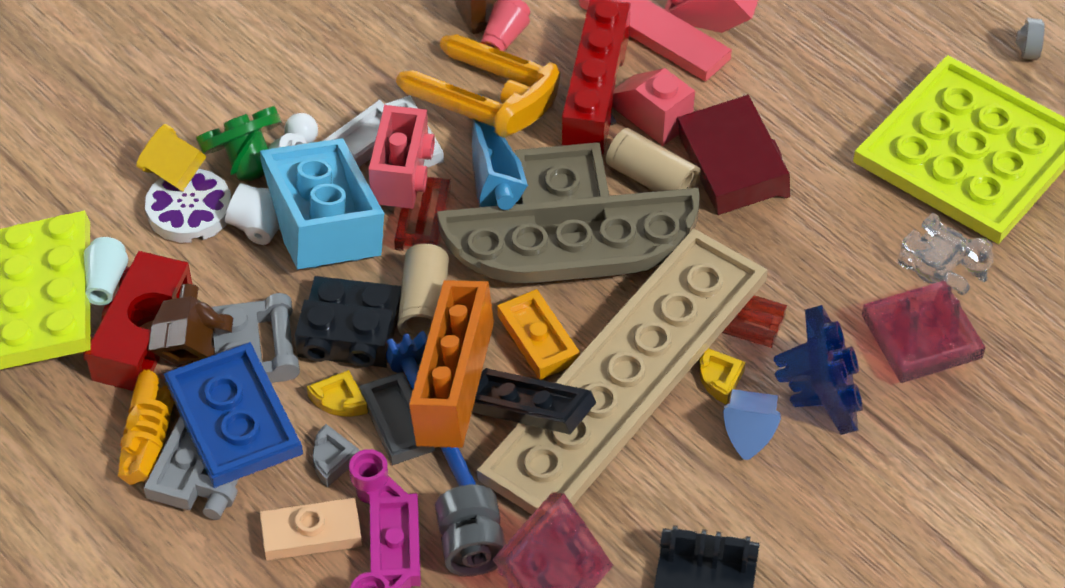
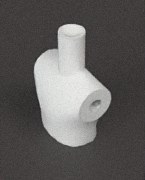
M240 183L227 208L225 223L244 231L252 242L260 245L268 244L278 229L280 230L269 188H256Z

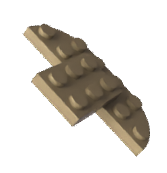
M598 142L515 150L516 156L522 163L528 186L520 197L521 204H514L509 210H502L498 206L437 211V221L441 237L450 252L461 263L479 274L505 283H537L630 274L647 271L660 265L691 230L696 227L700 196L699 188L609 196L600 143Z

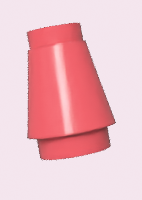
M522 0L496 1L480 43L505 51L529 25V15L531 12L528 5Z

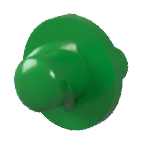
M271 106L252 114L253 121H250L248 115L245 114L223 123L225 127V132L223 133L217 128L197 136L196 140L201 152L206 155L225 149L232 165L230 175L235 174L240 181H251L263 177L265 174L260 160V150L269 148L262 133L282 123L276 106Z

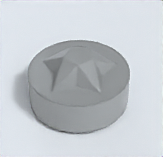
M1027 18L1025 25L1017 31L1016 44L1022 51V59L1037 60L1040 58L1044 40V21L1042 19Z

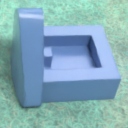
M732 389L730 404H726L723 410L724 423L731 443L744 460H749L759 453L773 437L781 419L780 412L776 411L778 395Z

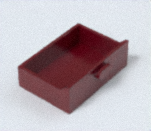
M749 94L677 117L679 137L692 164L700 168V180L717 215L776 196L790 197V173L782 159L777 143L771 138Z

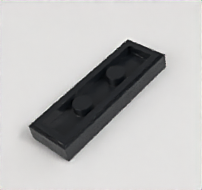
M485 368L481 373L472 412L571 435L597 402L591 390Z

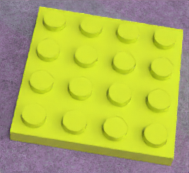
M947 55L855 150L853 162L993 242L1000 244L1065 170V117Z
M85 210L0 229V370L91 350V303L85 293L86 279L83 255L84 250L90 245V221Z

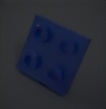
M823 305L805 309L807 342L776 355L773 358L776 366L785 368L777 370L774 375L778 382H789V387L793 392H800L790 397V402L794 407L823 405L841 435L859 431L857 412L863 410V403L859 388L854 384L853 374L859 373L856 353L852 346H845L844 335L839 322L831 321Z

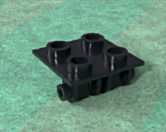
M673 525L672 529L663 528L654 588H754L760 543L750 541L751 536H746L745 539L729 536L721 537L722 532L718 531L716 536L707 535V530L702 529L700 534L696 531L678 529V525Z

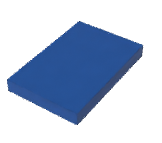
M251 342L163 373L166 386L214 488L303 455L302 444Z

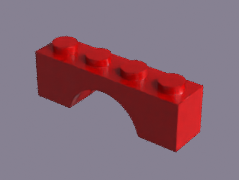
M589 0L562 115V146L599 142L602 157L604 155L610 128L617 72L619 66H623L629 40L631 3L612 0Z

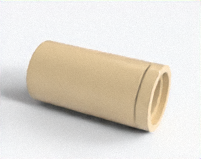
M624 128L616 135L606 155V164L654 192L696 188L701 171L698 166L629 128Z
M417 244L410 247L405 253L397 328L401 335L409 334L412 340L421 331H424L428 337L443 281L447 280L449 256L439 246Z

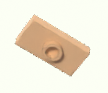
M355 498L260 511L266 561L362 547Z

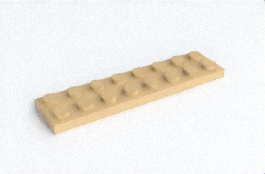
M693 228L555 382L591 390L597 402L572 434L569 435L519 423L477 469L478 481L554 529L766 282L768 270Z

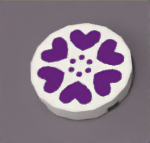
M203 169L197 170L183 192L160 178L152 184L145 196L146 216L153 231L166 240L178 243H191V238L201 236L205 240L216 235L227 225L225 223V216L231 201V191L222 178L211 171Z

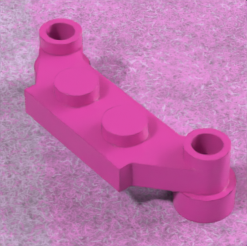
M372 449L359 451L351 458L349 471L350 479L356 487L358 498L370 505L371 572L363 573L356 577L350 588H410L421 586L418 494H407L388 476L387 460L382 453Z

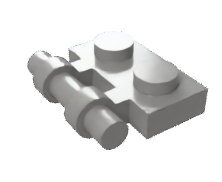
M180 416L144 486L146 499L189 511L197 496L205 497L208 501L203 509L204 515L212 520H219L225 508L231 507L237 496L236 485L239 479L215 488L213 487Z

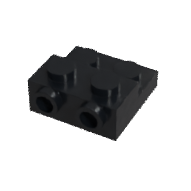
M315 276L309 299L303 302L295 332L297 357L308 358L317 362L335 361L351 363L360 367L376 366L386 368L388 363L386 360L387 340L394 338L402 286Z

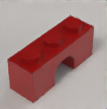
M138 251L131 266H126L120 278L119 289L114 299L103 308L101 324L95 335L91 334V350L83 352V358L87 361L92 381L134 391L140 372H143L144 369L146 371L148 369L154 371L160 356L148 351L151 330L141 328L140 326L154 321L163 301L179 298L180 286L182 284H192L189 262Z

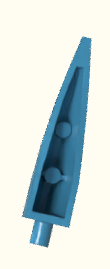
M473 119L472 162L479 207L498 206L502 210H509L518 202L528 186L522 163L512 151L505 137L495 134L494 127Z

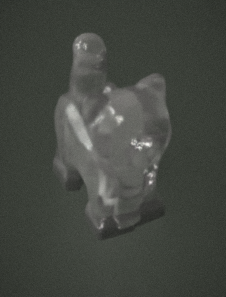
M935 213L930 214L923 221L921 227L927 232L922 237L914 229L902 241L901 252L898 257V264L900 266L913 270L927 283L940 284L954 289L960 295L967 294L970 286L963 276L952 272L954 268L962 264L979 281L986 282L987 271L994 261L993 245L988 239L965 238L959 231L941 223L939 216Z

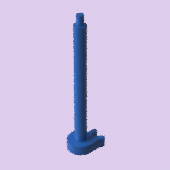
M421 331L413 340L409 334H405L402 342L398 344L393 339L387 340L386 360L393 372L405 373L412 390L428 338L424 331ZM440 447L458 485H477L460 449Z

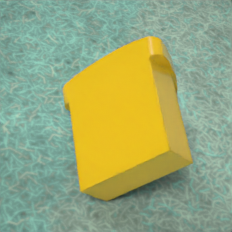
M163 124L144 147L136 166L143 172L156 174L183 192L207 156L179 138L172 127Z

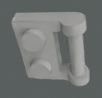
M276 293L268 296L263 301L211 307L217 314H228L233 317L232 333L217 335L213 331L215 354L251 342L271 383L293 380L299 375V360L293 355L289 317L293 312L290 296ZM271 321L275 357L272 361L262 362L258 323Z

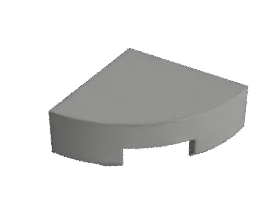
M327 424L319 430L315 437L313 464L319 480L326 487H329L349 469V462L353 455L359 452V449Z

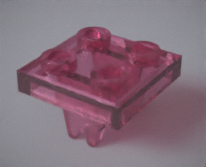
M945 280L863 305L862 317L900 383L979 360L984 356L985 345L961 308L959 300L952 293L951 286L947 285Z
M554 492L546 498L493 558L494 563L499 568L497 572L506 578L509 588H595L614 566L564 493Z

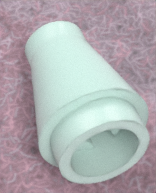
M99 237L94 239L84 250L85 293L90 303L107 305L112 301L113 292L128 264L129 258L125 246L120 241L110 237Z

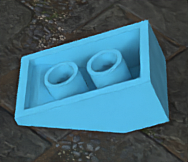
M343 138L260 150V160L282 238L297 269L316 268L321 265L358 261L363 258L382 255L384 212Z

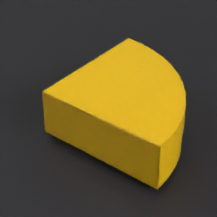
M708 348L700 357L699 375L701 382L711 396L724 404H728L732 389H736L745 372L746 362Z
M349 370L307 386V394L313 404L329 414L352 417L368 413L367 403Z

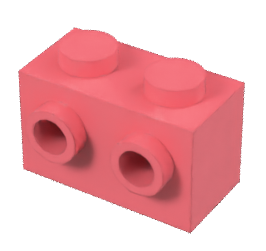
M384 105L368 169L369 186L379 205L414 209L417 192H425L428 168L424 166L425 159L432 160L435 146V134L428 133L426 109Z

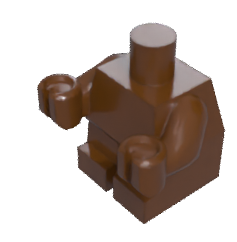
M182 284L180 286L179 298L162 302L151 326L148 351L177 366L191 364L193 361L196 362L213 356L215 349L211 346L213 331L217 335L232 333L233 317L228 314H217L209 304L198 300V286Z

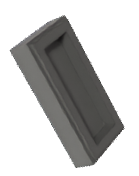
M403 372L359 386L360 392L367 403L370 418L392 465L436 451V447L416 446L409 407L412 391Z

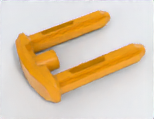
M453 34L443 36L439 44L440 48L450 58L510 79L502 89L501 103L414 70L402 71L396 77L397 85L406 94L494 127L496 135L509 137L534 123L550 108L558 94L561 72L555 63L550 62L542 66L466 37Z

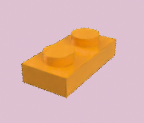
M538 289L497 305L498 318L539 380L569 368L580 356V351Z

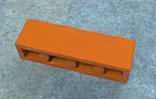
M443 281L409 403L416 446L463 448L494 325L488 281Z

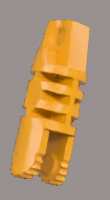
M144 369L137 378L120 443L121 453L118 477L128 485L148 480L163 451V444L169 426L168 422L174 404L167 386L163 385L158 390V375L149 369L147 371Z

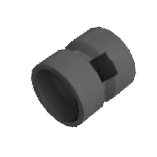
M470 484L455 487L439 496L435 503V511L439 532L442 535L441 541L446 568L451 573L459 576H477L494 571L503 565L507 559V547L503 528L499 525L500 513L496 494L490 488L483 485Z

